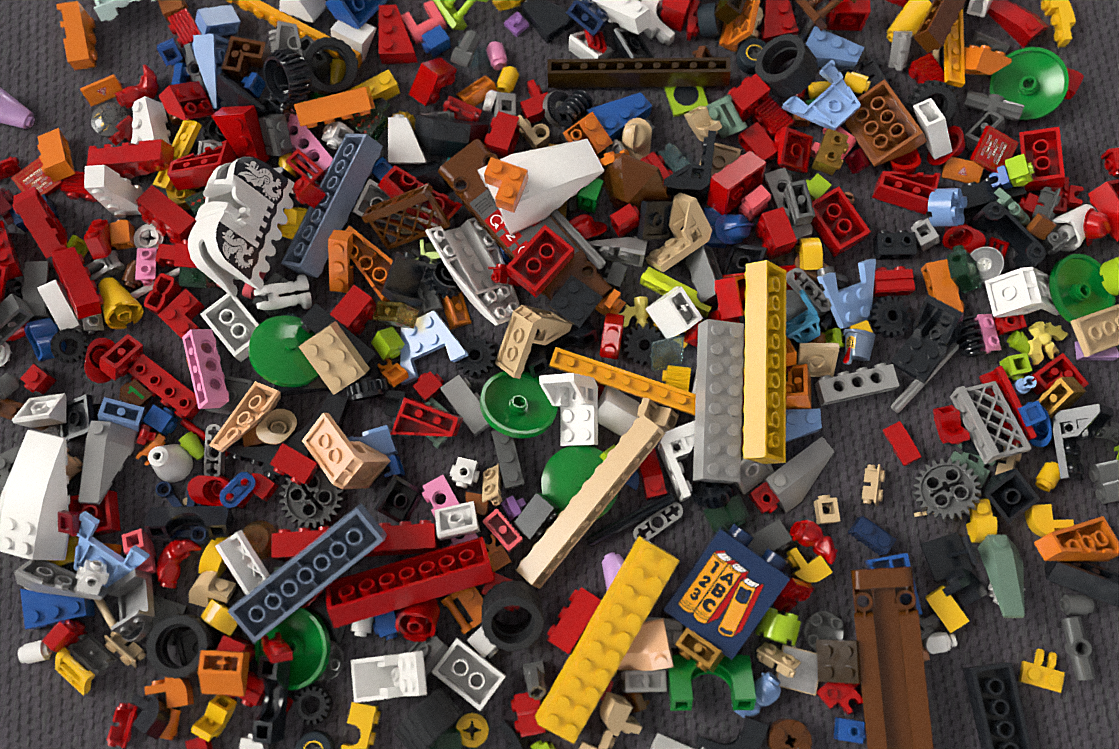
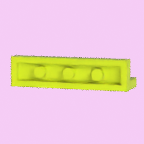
M649 266L641 276V285L662 296L676 286L682 287L701 316L705 318L708 316L712 306L701 303L697 298L696 290Z

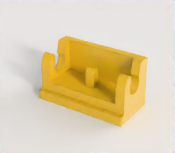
M941 585L928 594L925 599L949 633H952L969 622V620L951 595L945 596L942 591L945 586Z

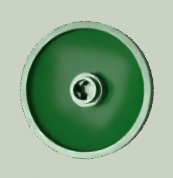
M1039 47L1022 48L1007 55L1006 57L1012 59V61L992 74L990 94H998L1007 101L1025 105L1019 121L1038 120L1056 110L1064 100L1069 84L1068 71L1061 58L1055 53Z
M1072 254L1060 259L1052 268L1049 277V290L1053 304L1059 314L1070 324L1072 320L1115 305V296L1108 293L1102 285L1104 278L1103 275L1100 276L1101 264L1084 254Z
M294 316L269 318L259 324L251 335L248 346L250 362L256 372L270 383L282 387H300L311 383L319 376L299 348L301 344L315 335L313 332L308 334L301 328L303 325L301 318Z
M503 371L492 376L483 386L480 396V409L487 423L498 432L514 438H531L544 433L552 425L557 414V406H552L539 384L538 376L533 378L529 372L523 371L520 379H517Z
M588 445L569 446L558 451L547 462L541 478L542 494L560 508L557 512L558 515L570 504L571 498L582 489L584 482L589 480L595 473L597 466L604 462L600 458V455L603 453L601 450ZM618 493L607 505V507L603 510V512L598 516L597 519L604 516L612 508L617 499Z
M300 606L266 633L268 638L271 639L274 638V633L280 632L282 639L285 640L293 652V660L290 662L288 690L300 689L314 683L326 669L330 657V637L325 624L312 610ZM261 638L255 642V657L258 667L259 656L266 655L263 651Z

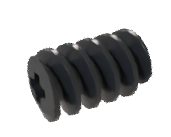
M583 90L573 92L556 108L555 118L557 122L563 127H571L572 124L586 113L587 109L593 106L591 96Z
M977 316L963 318L962 332L957 340L962 342L959 344V349H963L960 353L963 357L971 358L986 354V351H980V348L985 345L978 344V341L983 339L982 336H976L981 330L974 329L979 322H972Z

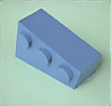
M814 26L806 42L817 59V68L824 67L832 59L836 64V69L839 71L842 69L854 70L864 47L826 30L820 31L816 26Z
M820 409L786 410V443L815 433L822 428Z

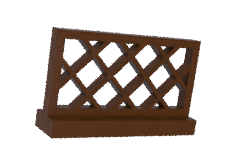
M429 183L367 207L362 215L364 222L371 224L387 250L427 236L426 230L416 228L417 222L427 225V229L438 226L445 229L451 225L432 195L433 189ZM429 200L432 210L422 207V203ZM407 208L418 210L416 216L406 213ZM420 211L430 215L429 221L419 217ZM395 213L402 216L401 222L391 219V215ZM433 216L440 218L442 224L438 225L431 222ZM404 218L415 221L414 226L403 223ZM380 219L387 222L386 227L379 226L376 220ZM389 223L398 226V232L388 229ZM402 228L412 231L411 235L401 234ZM389 234L397 237L396 241L390 243L386 235Z

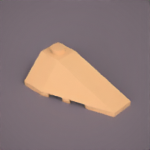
M255 381L209 446L223 453L276 407L281 399V393L276 389Z
M663 618L643 623L617 670L654 671L673 667L672 650Z

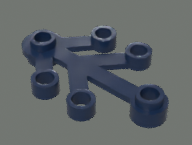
M162 481L157 484L155 491L158 496L167 498L173 507L183 506L173 493L174 487L171 483ZM168 486L169 491L164 494L163 489ZM188 495L186 507L195 506L196 502ZM196 525L188 526L191 530H177L176 534L170 537L172 539L177 537L191 538L198 545L205 544L210 539L208 532L203 527ZM200 531H203L204 536L199 539L197 535Z

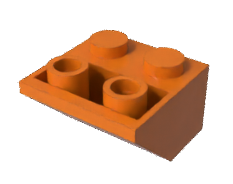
M975 45L964 47L966 74L991 75L1010 64L1012 59L1005 57L1006 53L991 51L992 48L986 45H981V47Z
M593 112L563 132L568 142L588 139L596 155L613 143Z
M201 650L198 675L202 694L245 696L250 653Z

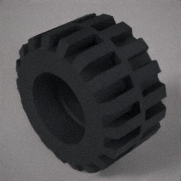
M927 80L924 81L925 83H919L917 85L918 88L911 90L913 94L908 96L910 102L906 103V107H909L907 111L918 125L913 105L925 101L934 93H937L940 97L941 104L939 110L944 115L946 123L951 122L950 117H955L954 111L959 108L956 105L959 102V98L955 97L957 92L952 90L953 87L941 81Z

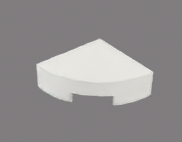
M491 90L486 93L483 111H491L497 95L496 91Z

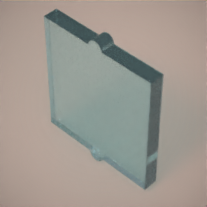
M682 335L652 342L650 355L652 371L667 368L668 365L683 364V352L685 349L683 348L684 337Z

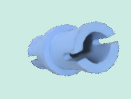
M1033 376L1018 379L1012 385L1017 396L1029 392L1031 388L1036 386L1037 381H1032L1034 379Z

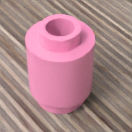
M497 41L489 43L486 47V52L490 65L494 70H501L507 66L508 61L503 44Z

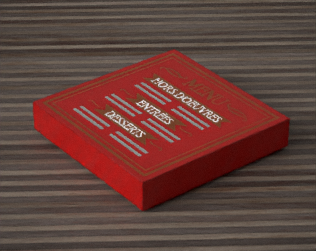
M990 125L986 126L970 160L992 173H998L997 167L1003 165L1006 167L1005 160L1012 157L1019 142Z
M40 158L11 177L22 192L36 187L41 195L45 194L46 196L52 194L63 184L61 180L53 182L50 177L44 175L41 169L43 164Z

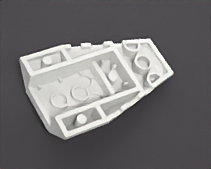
M588 139L515 153L500 159L528 170L529 179L515 213L499 208L502 220L510 236L545 220L550 216V213L560 208L565 201L575 196L581 188L586 187L604 172ZM485 166L479 169L478 173L495 201L499 188L485 183L484 172L487 167Z
M27 430L0 496V552L30 560H65L69 534L58 532L57 512L68 511V504H70V495H67L69 475H66V466L68 465L66 438Z

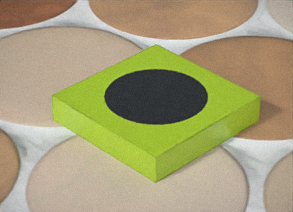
M702 86L664 87L673 117L684 115L698 106L708 105Z

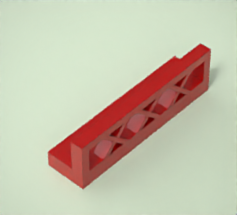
M1003 366L996 367L993 371L979 376L982 384L996 381L1026 439L1030 441L1036 438L1037 435L1032 425L1026 427L1018 411V408L1022 407ZM992 388L985 390L986 394L992 397L995 396ZM995 404L994 410L1003 414L1004 410L1002 407ZM1004 421L1003 427L1012 431V425ZM1014 438L1011 443L1014 446H1016V443H1019V445L1021 444L1019 440H1016Z

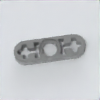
M794 268L787 272L786 282L799 296L800 290L803 289L805 291L806 286L811 288L812 295L809 298L814 303L818 314L830 310L832 305L829 298H825L823 291L802 269Z
M219 423L210 424L205 431L204 475L223 476L225 472V451L223 453L219 451V455L213 457L211 454L212 447L209 446L216 434H213V430L219 431L223 426ZM211 469L217 470V474L211 473Z
M675 502L653 514L635 527L633 531L634 539L637 540L638 529L643 531L648 528L645 525L648 522L650 528L655 531V533L651 534L650 530L645 534V539L650 540L682 516V506ZM671 506L673 508L677 507L679 509L677 511L678 516L671 515L668 517L671 521L667 522L666 517L661 512L664 511L666 515L671 511ZM655 517L662 518L664 523L661 528L653 526L652 520Z

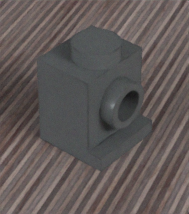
M614 261L611 267H607L604 279L613 290H620L627 272V266L620 261Z

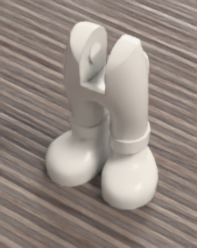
M302 274L297 276L295 282L289 281L287 283L264 285L260 291L255 289V296L268 294L269 300L256 303L257 309L275 310L288 306H297V304H301L305 310L311 309L312 299L310 292L279 296L284 293L309 290L307 277Z

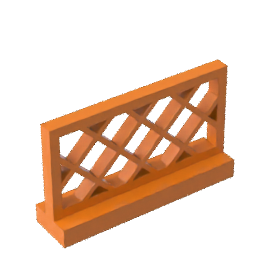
M746 0L741 15L728 25L726 23L723 24L719 41L720 46L735 52L738 49L739 42L753 34L760 0Z

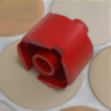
M434 598L399 609L395 622L397 632H402L405 639L413 642L426 641L430 636L432 638L440 616L437 600Z

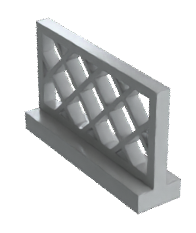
M996 381L965 388V386L957 387L950 398L955 408L960 411V417L985 465L992 463L994 460L1028 452L1032 449ZM992 388L995 396L992 397L985 394V390ZM968 393L978 395V401L972 400ZM982 398L992 402L990 408L980 404ZM995 404L1002 407L1004 410L1003 414L993 410ZM978 408L988 413L986 419L979 415ZM991 415L1001 419L999 425L989 420ZM1004 421L1012 425V431L1002 427ZM987 425L997 430L995 436L988 432ZM1000 432L1010 436L1008 442L998 438ZM1013 438L1019 440L1023 447L1019 448L1012 445ZM996 442L1006 447L1004 452L999 453L995 445Z

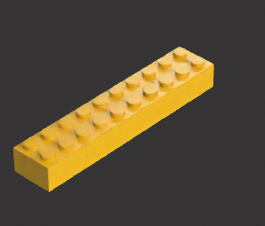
M768 260L746 264L744 275L746 280V290L744 292L746 303L744 310L745 366L743 369L745 375V385L743 387L744 445L742 451L744 459L762 464L786 463V270Z
M641 536L637 538L537 711L535 717L538 725L573 744L575 743L680 561L674 555Z

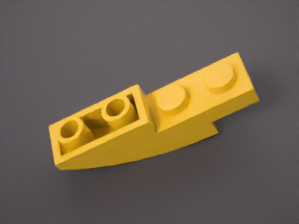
M1042 0L1041 9L1044 10L1045 16H1052L1051 25H1054L1055 29L1054 41H1057L1058 48L1066 47L1072 40L1071 28L1076 23L1069 0Z

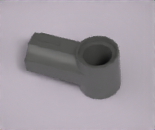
M466 31L459 47L456 46L453 50L451 62L469 69L474 59V53L481 41V36L475 31Z
M832 266L817 270L818 276L835 273L838 290L845 288L848 283L847 276L835 272ZM820 284L821 290H825L823 285Z
M543 660L524 663L523 671L525 682H527L528 695L534 698V700L542 699L546 694Z

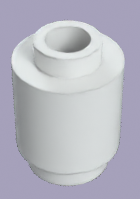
M374 617L352 623L351 631L355 632L354 636L367 637V633L372 631Z
M40 640L24 644L23 647H20L18 658L21 663L31 664L48 660L53 651Z

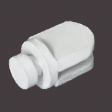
M936 632L924 638L923 645L931 654L950 651L951 647L957 646V641L954 634L948 636L946 632Z

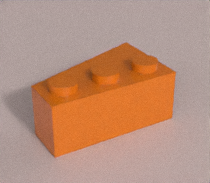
M79 1L56 4L57 10H60L63 21H60L61 28L65 27L66 38L63 41L68 63L74 70L96 67L95 60H98V54L94 48V44H97L96 36L93 33V28H95L94 19L88 15Z

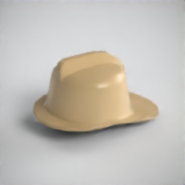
M633 118L627 122L623 130L622 145L628 150L631 157L638 160L646 157L650 152L652 129L649 123L641 118Z
M273 410L258 424L256 434L261 441L267 444H280L295 430L297 419L289 410Z

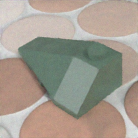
M987 534L978 550L1003 618H1023L1025 616L1024 569L1017 546L1007 535Z

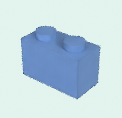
M232 5L198 9L195 19L201 34H215L217 36L238 33L241 22Z
M104 397L98 413V421L113 422L139 432L144 417V407Z

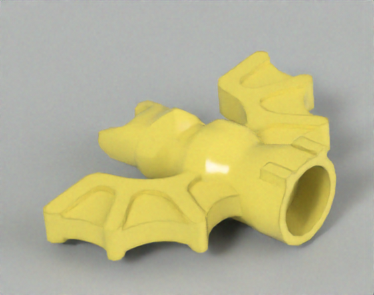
M635 297L634 307L626 305L624 312L619 313V315L625 316L623 328L629 325V321L633 316L637 319L636 327L638 323L642 327H644L645 323H648L647 318L650 315L645 309L648 307L647 297Z
M1039 321L1028 328L1034 337L1033 340L1028 341L1030 344L1028 356L1032 358V364L1038 365L1044 359L1042 347L1050 359H1054V353H1059L1051 339L1053 337L1056 341H1061L1068 335L1067 332L1061 329V325L1053 326L1051 322L1044 324L1043 321Z

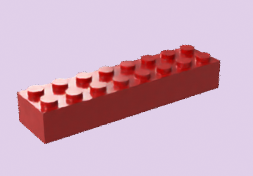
M421 520L419 524L403 521L399 522V525L391 526V523H379L387 536L384 541L363 557L420 554L438 550L439 539L436 524L431 523V520ZM319 527V530L311 531V528H299L298 532H291L290 529H280L278 533H272V558L280 562H288L330 527Z
M479 537L333 580L326 586L327 611L334 628L495 581L484 538Z

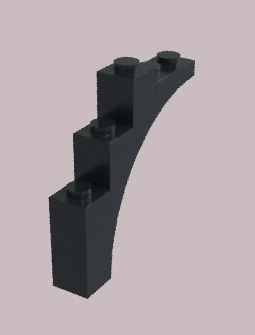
M329 392L324 405L315 418L301 431L287 438L282 443L311 459L312 454L302 442L303 438L323 413H329L339 428L342 429L351 401L348 397L338 394L333 395V393ZM282 443L261 447L231 445L227 449V452L233 454L232 458L240 461L246 458L251 460V464L262 467L261 470L266 472V476L277 480L278 476L285 477V475L282 476L273 470L275 467L270 464Z

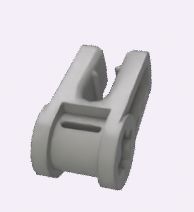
M112 250L108 257L96 259L85 266L88 267L90 275H92L90 281L94 280L95 284H98L102 279L116 275L125 269L124 264L118 259L117 251Z

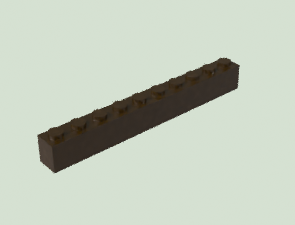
M730 57L548 59L547 65L548 88L729 86L731 74Z

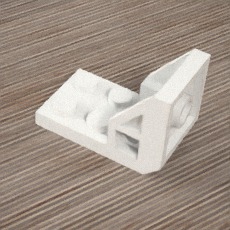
M1025 267L986 280L985 284L993 316L999 318L1022 315L1040 309L1056 316L1060 315L1051 299L1049 290L1050 276L1034 267Z
M576 373L540 376L539 384L552 406L560 407V446L598 445V386L595 379Z
M695 421L666 431L658 446V451L679 502L687 500L691 496L690 492L692 491L689 481H685L682 473H685L683 465L678 461L687 458L694 446Z
M423 651L351 660L354 703L427 694Z

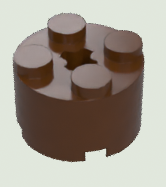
M781 718L774 721L769 727L766 743L768 749H811L812 738L807 727L801 722L790 718ZM787 736L793 738V740L790 741V745L785 743V741L788 740Z

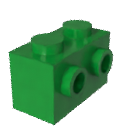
M597 177L586 187L578 191V209L595 214L602 196L603 180Z

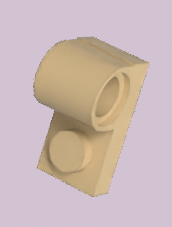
M521 115L517 116L520 119L521 134L534 150L543 148L549 143L550 133L546 125L538 124L532 127L528 119L524 120ZM544 134L545 136L540 138L537 135Z

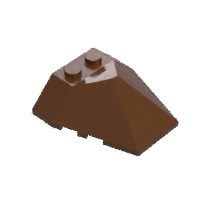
M622 153L614 160L613 164L610 163L607 169L604 168V172L601 174V180H603L607 196L616 208L621 209L630 203L631 206L635 205L639 212H641L642 201L671 200V195L666 193L667 186H663L664 179L660 169Z

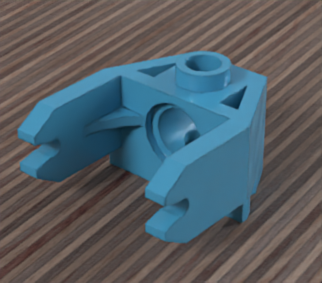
M802 289L799 293L808 310L786 322L787 338L795 339L798 343H808L821 335L820 318L814 303Z

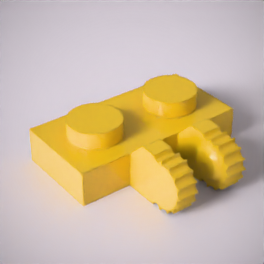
M1038 648L1035 653L1034 664L1022 661L1019 681L1061 693L1065 672L1054 670L1057 660L1056 653H1049L1047 665L1043 667L1041 664L1044 660V650Z

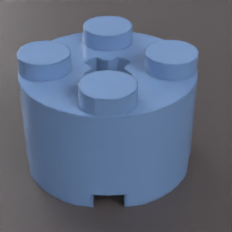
M934 189L935 192L930 193L928 200V212H932V217L929 218L933 227L963 225L965 221L963 213L964 208L967 207V197L962 195L961 189Z

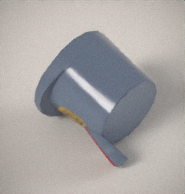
M844 329L845 352L843 363L850 365L852 360L869 361L876 334L860 329Z

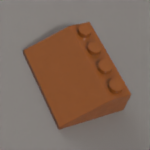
M885 79L857 98L861 104L860 108L844 122L874 167L908 154L927 142L924 133Z

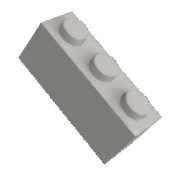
M457 375L440 389L476 437L490 427V425L482 415L480 396L477 392L472 393L469 389L472 386L466 378L462 379L460 375Z

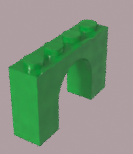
M736 654L732 660L724 656L713 673L709 670L704 672L696 666L697 661L692 658L687 660L682 655L672 656L673 667L667 668L670 711H691L693 702L691 683L696 677L703 674L719 676L728 684L733 710H754L756 695L750 655Z

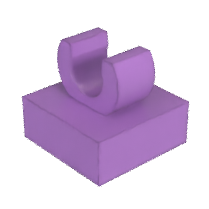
M516 12L504 22V26L517 37L529 27V23L519 12Z
M510 496L501 505L509 520L512 521L521 514L520 509L524 508L527 504L523 498L516 501L513 496Z

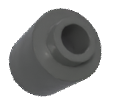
M5 373L0 377V400H4L19 388L18 383L20 381L14 374Z
M1063 595L1059 601V607L1065 615H1088V613L1093 612L1094 603L1092 598L1086 595Z

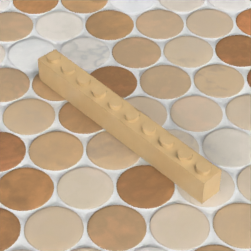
M643 414L637 418L629 431L620 438V442L608 453L604 462L597 466L591 478L584 482L578 494L571 498L570 504L564 511L559 513L553 525L546 529L540 541L533 545L527 557L521 560L516 571L531 585L540 589L666 433Z

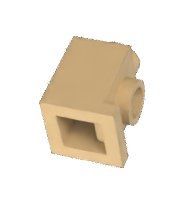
M830 495L818 496V500L814 501L817 525L840 522L837 497L830 498ZM822 507L828 508L827 514L823 513Z

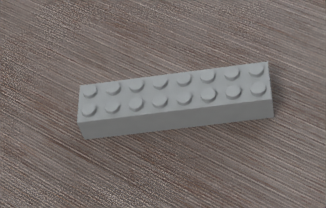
M707 319L698 324L693 481L727 484L740 482L744 355L743 323Z

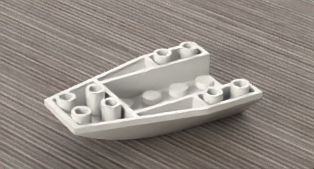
M471 218L459 228L444 231L441 226L427 229L425 232L458 287L473 306L496 326L510 321L513 310L518 308L520 304L513 285L495 283L491 279L493 270L488 269V267H496V264L505 263L497 243L475 218Z

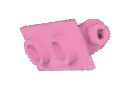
M137 248L135 280H141L144 286H150L153 283V279H156L155 259L157 248Z
M978 314L974 318V322H979L975 329L981 330V332L977 333V335L982 334L983 338L979 341V344L985 345L980 350L986 351V354L991 353V351L1002 350L992 314Z

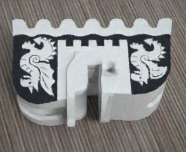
M249 156L218 166L213 171L203 192V195L206 197L205 204L200 206L195 218L196 223L188 238L190 257L196 267L217 283L231 297H235L238 291L237 287L233 284V279H241L258 291L263 289L264 282L259 277V272L265 273L270 270L265 256L271 257L276 254V249L272 245L271 240L277 241L282 238L277 224L284 225L287 223L288 218L283 212V208L291 209L293 207V201L289 197V193L295 194L292 190L294 182L284 177L265 162Z

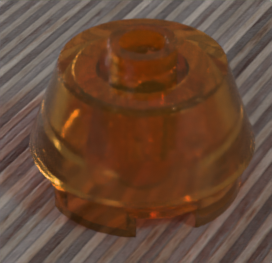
M261 520L247 524L242 532L259 559L263 560L272 554V533H277L276 529L270 523Z

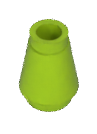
M1014 331L1008 337L1007 343H1009V347L1020 353H1027V355L1030 352L1029 339L1023 332Z
M190 431L179 439L180 446L197 461L204 457L205 450L197 434H193Z

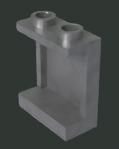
M134 569L108 587V595L117 596L119 602L120 621L111 627V632L129 635L155 618L151 573Z

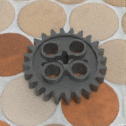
M941 458L940 464L933 460V467L926 464L927 471L920 470L919 472L922 477L915 478L919 484L913 485L914 489L918 490L914 492V496L919 497L916 499L917 504H922L920 506L921 510L928 509L926 512L927 516L934 513L935 520L942 516L943 522L947 520V517H950L952 522H954L955 516L962 520V513L969 516L968 509H976L973 502L980 503L979 498L976 496L982 495L981 491L978 490L981 488V483L976 482L979 480L978 475H973L974 469L967 470V463L960 466V460L953 464L951 458L948 459L947 463H944V460ZM951 474L958 476L955 480H948L947 478ZM932 482L939 483L936 488L928 487ZM948 487L950 492H946L944 488ZM963 491L967 493L963 498L956 497L958 492ZM940 499L947 500L945 505L940 506L937 504Z
M318 468L312 479H318L317 486L311 488L310 482L308 485L305 484V486L314 494V498L321 504L323 510H320L317 504L310 500L309 494L302 486L292 482L290 478L286 477L288 485H282L286 490L279 493L284 496V499L280 500L279 503L285 504L281 510L288 511L285 517H292L291 523L293 524L298 521L299 527H302L304 523L306 528H310L311 524H313V527L318 529V523L326 526V519L332 522L331 515L338 516V513L335 511L336 508H343L338 503L345 500L339 497V495L345 493L344 490L338 489L337 486L333 485L322 469L319 470ZM302 491L301 499L295 500V493ZM326 493H329V501L323 503L322 496ZM309 506H313L314 513L307 516L306 509Z

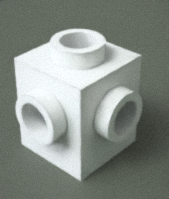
M340 121L329 123L323 130L322 140L327 143L328 147L338 149L346 133L353 134L354 131Z
M458 457L456 465H452L450 476H452L453 482L456 483L455 486L467 489V486L473 487V483H477L480 471H477L479 465L477 461Z
M86 560L84 566H80L76 574L78 579L76 591L98 595L101 586L106 585L109 578L107 565L98 560Z

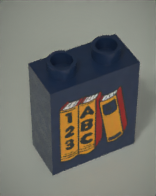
M735 523L729 531L721 526L664 606V611L721 650L731 660L790 580L788 574L783 571L788 561L770 548H767L763 555L749 547V544L754 537Z

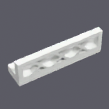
M242 530L215 546L245 594L249 593L270 576Z

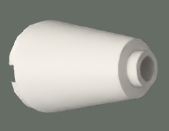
M1084 204L1052 220L1057 226L1051 233H1058L1063 240L1067 237L1069 238L1064 242L1066 246L1061 249L1062 251H1074L1080 247L1085 239L1083 228L1085 215L1090 208H1094L1093 206Z
M179 444L155 447L148 455V460L157 476L169 483L185 479L193 467L192 456Z

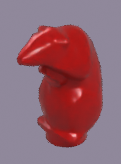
M143 65L144 76H141L139 84L128 86L122 91L114 93L121 107L132 108L134 102L144 96L153 99L159 89L157 75L147 65Z
M802 520L793 524L790 530L793 541H797L804 547L812 546L813 552L818 556L821 555L829 564L835 562L838 549L834 548L831 537L823 535L819 525L810 520Z
M189 539L173 540L160 553L157 561L156 576L157 581L160 582L159 586L176 589L177 580L181 574L180 563L190 556V552L200 551L202 547Z

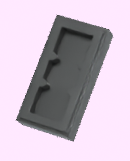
M422 279L417 291L419 297L424 300L422 304L424 314L433 310L435 312L442 311L443 307L439 294L436 296L435 290L429 291L431 286L425 285L427 279Z

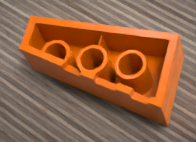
M369 86L294 104L300 127L306 125L307 129L317 127V122L324 121L325 124L336 122L335 118L342 117V120L353 118L352 114L358 112L360 116L370 114V110L375 108Z
M349 225L345 231L353 232V250L350 258L380 299L387 305L390 300L381 295L393 260Z
M1104 516L1051 532L1034 542L1044 561L1108 562L1119 556V541Z

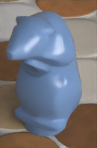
M762 672V677L754 683L756 695L754 710H734L738 715L743 718L745 716H755L759 714L760 709L771 705L779 698L781 682L771 672L766 674Z

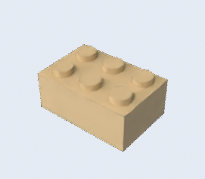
M336 321L299 346L333 395L365 375L370 369Z

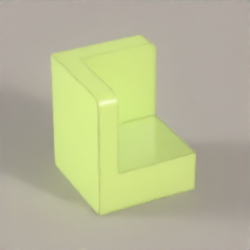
M420 239L422 255L430 257L431 262H437L438 259L442 260L432 243L425 244L424 239Z

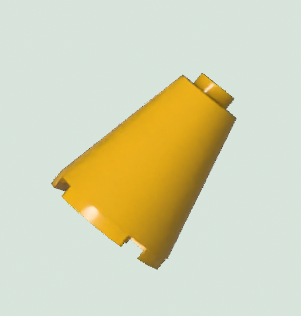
M909 0L887 30V39L892 43L894 31H912V36H914L932 3L929 0Z
M107 277L99 282L98 290L104 302V305H102L104 320L110 328L116 330L125 329L128 323L133 321V324H135L142 318L144 313L142 305L115 278Z

